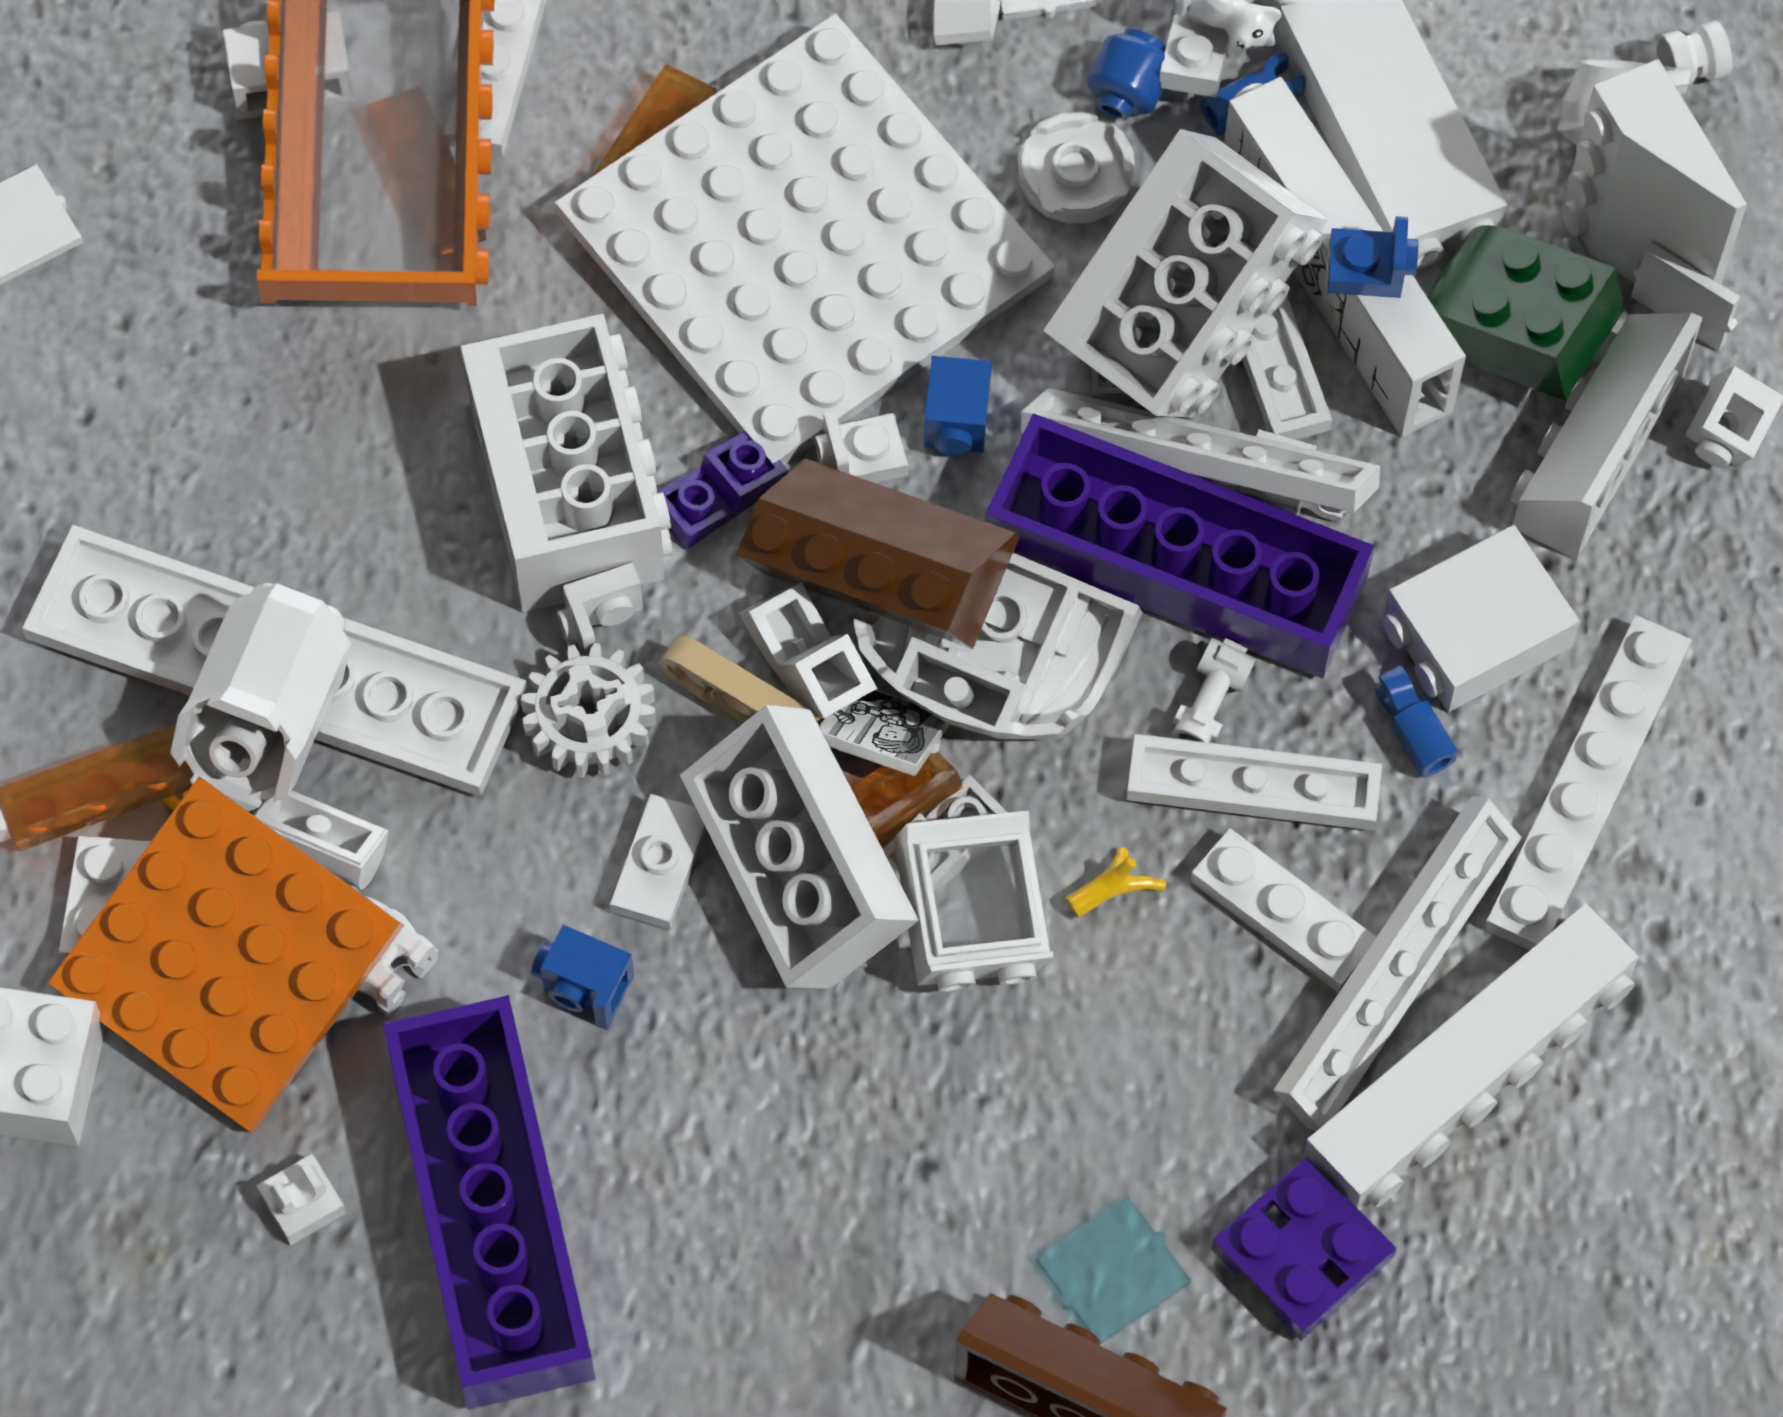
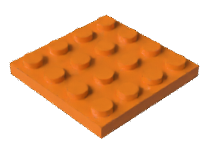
M198 777L48 983L66 997L96 1001L100 1012V1022L243 1128L254 1133L405 925L205 779Z

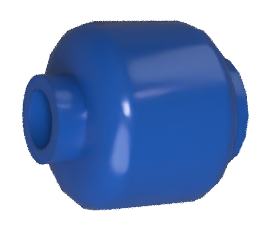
M1132 28L1125 29L1123 34L1107 36L1086 79L1089 90L1098 98L1097 108L1108 116L1119 120H1127L1130 114L1146 115L1151 113L1164 88H1161L1159 78L1162 62L1165 59V44L1144 31Z

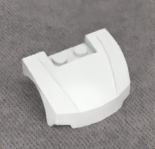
M1013 553L973 649L871 612L862 620L854 618V628L858 638L859 650L876 671L905 699L949 725L998 739H1062L1092 712L1122 660L1141 618L1142 611L1140 606Z

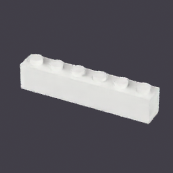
M1585 903L1307 1139L1302 1160L1307 1157L1359 1210L1363 1209L1370 1202L1375 1208L1382 1206L1403 1185L1404 1181L1400 1178L1402 1174L1416 1162L1423 1168L1427 1167L1447 1149L1451 1143L1447 1136L1463 1122L1469 1128H1472L1483 1120L1497 1104L1494 1096L1506 1085L1511 1083L1515 1088H1519L1533 1077L1543 1065V1061L1539 1057L1554 1044L1564 1049L1573 1043L1588 1027L1589 1022L1586 1020V1017L1601 1004L1607 1010H1610L1622 1001L1635 985L1631 977L1639 956Z

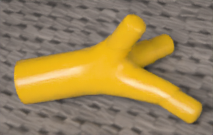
M1119 847L1114 860L1102 874L1065 897V900L1073 914L1079 919L1107 900L1121 894L1145 889L1163 892L1166 889V881L1150 876L1129 875L1136 866V861L1132 857H1128L1129 851L1126 848Z

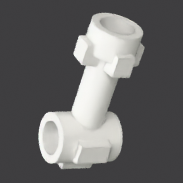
M1211 638L1196 671L1207 677L1192 708L1180 706L1172 722L1176 724L1172 733L1174 739L1206 743L1210 741L1215 742L1223 725L1214 720V717L1228 688L1231 687L1241 692L1256 661V658L1245 654L1248 648L1225 638L1224 642Z

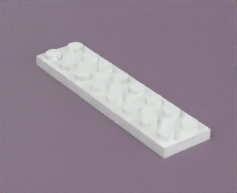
M72 525L22 630L25 638L30 641L190 696L226 612L235 599L250 594L255 587ZM344 618L346 622L344 633L351 642V648L343 681L333 695L315 740L481 797L522 705V694H526L528 691L526 680Z

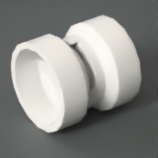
M1714 20L1699 24L1687 36L1675 30L1660 34L1657 37V59L1666 67L1691 70L1688 87L1693 85L1696 77H1705L1710 81H1714L1731 75L1733 63L1731 47L1720 22Z

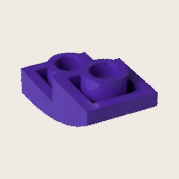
M745 431L704 453L700 468L657 491L658 493L663 492L671 523V528L668 530L685 550L692 547L758 502L764 493L787 474L788 469L780 460L773 464L766 456L761 445L754 442Z

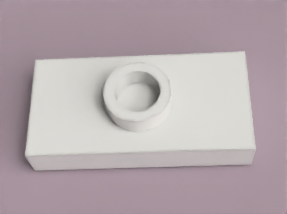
M650 794L610 903L612 913L671 930L707 830L696 807Z

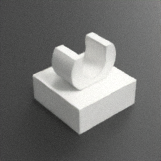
M313 1153L256 1185L259 1195L290 1246L346 1214L344 1204Z

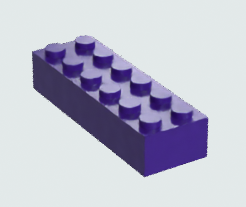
M1034 413L985 513V522L1020 535L1013 552L1019 556L1127 600L1143 609L1222 640L1227 638L1248 648L1250 651L1324 679L1368 579L1375 545Z
M509 995L383 1023L467 1409L470 1410L596 1380L592 1355Z

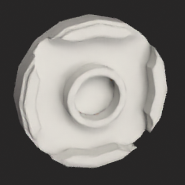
M1085 112L1060 113L1041 121L1030 132V137L1025 141L1024 145L1022 144L1018 155L1019 186L1029 204L1046 217L1068 224L1092 223L1111 215L1128 198L1134 181V153L1124 133L1112 123L1111 127H1109L1107 124L1099 122L1098 116Z

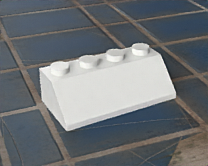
M1692 312L1629 314L1618 334L1612 331L1609 333L1592 360L1593 363L1599 365L1592 378L1589 380L1581 376L1569 395L1565 409L1571 411L1563 427L1554 422L1547 431L1537 455L1544 459L1536 473L1526 469L1513 490L1510 502L1516 504L1517 509L1512 525H1515L1519 532L1577 561L1683 379L1700 329L1702 317Z

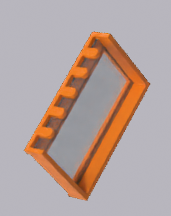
M267 0L269 54L265 55L267 109H263L265 164L261 165V187L264 200L263 219L259 220V243L262 256L261 269H257V285L261 303H276V300L463 302L468 303V306H477V285H489V249H478L479 230H490V194L479 193L480 174L491 175L492 161L491 139H481V120H492L493 87L492 84H482V65L493 66L494 31L483 30V11L494 12L495 0Z

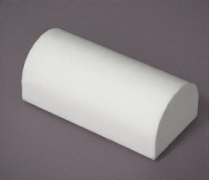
M293 790L286 799L274 803V797L264 800L261 806L254 812L253 815L347 884L361 890L366 888L371 882L385 852L389 830Z

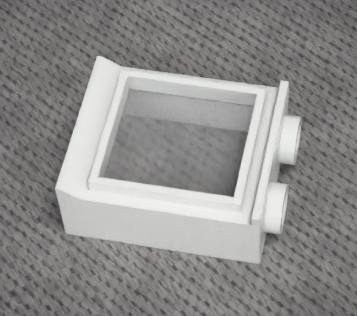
M1029 810L907 823L893 839L901 886L919 919L917 923L908 929L918 986L937 984L939 992H955L974 987L976 985L975 979L998 977L1000 985L1022 984L1035 980L1037 978L1036 972L1043 969L1054 958L1053 951H1050L1034 860L1030 836Z

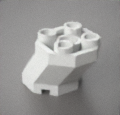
M263 583L256 586L250 594L235 599L225 614L189 700L179 713L170 753L179 766L182 765L184 760L194 773L190 779L192 785L198 777H201L248 812L259 808L264 800L274 797V803L288 797L298 780L333 695L343 681L351 642L344 633L346 622L336 608L326 605L322 600L277 583Z

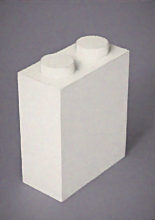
M1515 525L1389 589L1382 617L1383 627L1390 641L1398 649L1404 647L1416 664L1415 674L1424 692L1431 698L1437 696L1448 713L1572 648L1580 625L1579 618Z

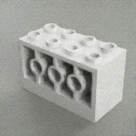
M1180 129L1043 331L1155 416L1192 418L1195 413L1202 414L1214 402L1221 389V385L1217 381L1230 363L1232 365L1237 364L1248 353L1255 340V336L1251 332L1263 314L1271 315L1284 301L1290 288L1285 282L1297 265L1301 264L1303 266L1307 264L1317 253L1324 240V236L1320 232L1328 222V219L1216 137Z
M604 313L460 346L469 404L522 612L565 603L563 585L632 562L641 585L665 580L663 557L673 555L668 530L671 528L669 512L663 492H657L654 478L657 472L649 439L643 440L639 423L642 422L641 409L635 387H629L625 371L628 369L623 341L620 334L609 336Z

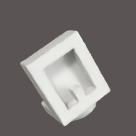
M836 411L823 413V435L814 437L819 464L874 483L908 476V463L894 413L839 424Z
M633 562L563 585L565 609L557 611V617L567 645L570 646L578 643L582 655L589 656L591 647L596 643L592 626L598 624L603 626L617 625L629 619L634 612L643 609L641 582Z

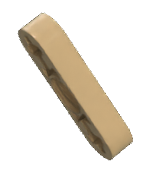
M677 636L659 661L663 672L677 685L741 724L765 705L809 709L688 636ZM812 712L817 724L820 726L822 721Z

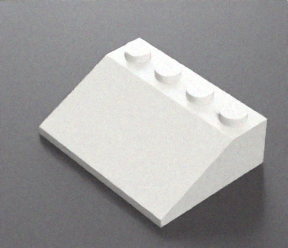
M1657 59L1595 84L1587 112L1584 115V125L1580 141L1576 147L1577 152L1572 172L1569 175L1565 200L1561 206L1563 221L1568 231L1574 237H1581L1592 256L1607 265L1616 267V272L1634 284L1637 276L1633 274V269L1642 261L1644 250L1652 241L1722 285L1747 203L1662 63Z

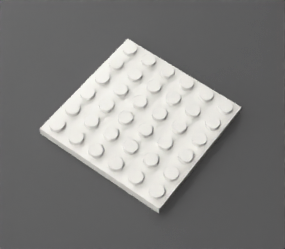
M836 13L555 202L556 215L740 434L745 431L754 442L761 445L766 456L773 464L780 460L785 465L815 444L814 437L823 435V413L836 411L839 424H844L930 364L932 355H943L1053 278L1055 271L1054 264Z

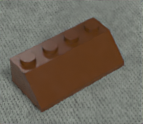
M804 459L759 498L736 555L766 575L791 584L802 582L804 588L973 649L1020 535L1008 529Z
M990 1292L964 1326L956 1340L954 1379L1031 1417L1226 1416L1227 1407L1219 1404L1218 1396L1208 1388L1191 1381H1184L1182 1385L1177 1384L1159 1375V1368L1145 1357L1131 1352H1125L1122 1357L1099 1346L1101 1343L1100 1339L1089 1330L1071 1323L1066 1324L1062 1328L1042 1318V1312L1037 1306L1015 1295H1008L1006 1299H1003Z

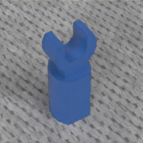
M1286 52L1270 57L1266 61L1262 72L1258 74L1251 72L1219 89L1216 98L1210 96L1202 98L1201 110L1203 116L1217 135H1222L1226 131L1229 101L1239 91L1251 84L1260 83L1264 85L1277 79V75L1282 74L1288 69L1289 56ZM1303 75L1297 76L1293 80L1285 81L1294 97L1298 99L1305 89L1306 79Z
M1400 665L1379 675L1378 679L1382 686L1377 687L1375 692L1383 707L1393 716L1391 728L1422 778L1431 776L1453 764L1457 758V748L1428 700L1420 702L1414 686L1402 666Z

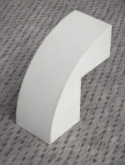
M802 582L790 584L738 613L758 648L783 684L801 704L814 712L817 717L826 718L877 689L849 635L830 636Z

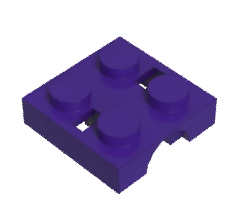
M1307 1157L1213 1239L1211 1250L1235 1274L1245 1275L1260 1288L1271 1302L1276 1317L1300 1341L1306 1338L1394 1258L1397 1249ZM1273 1206H1276L1289 1220L1282 1229H1279L1265 1215ZM1330 1262L1347 1279L1338 1288L1326 1277L1331 1269L1329 1266Z

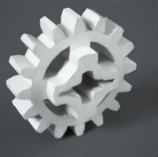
M600 643L593 644L589 656H580L575 645L568 646L567 661L561 663L557 658L548 655L545 658L548 674L545 676L540 673L531 672L529 675L530 689L534 693L522 694L521 697L522 710L528 714L522 718L524 732L526 736H535L533 746L537 756L547 754L551 750L553 751V769L559 771L568 761H571L576 765L578 777L585 776L589 764H597L604 776L609 775L611 759L617 757L626 765H630L633 762L631 744L643 748L648 746V731L644 727L656 726V710L650 706V704L655 702L654 688L652 684H642L644 681V670L640 664L625 669L624 651L618 649L610 659L602 657ZM566 685L561 694L555 695L563 686ZM592 706L595 713L586 714L583 707ZM624 724L614 735L610 736L616 726Z

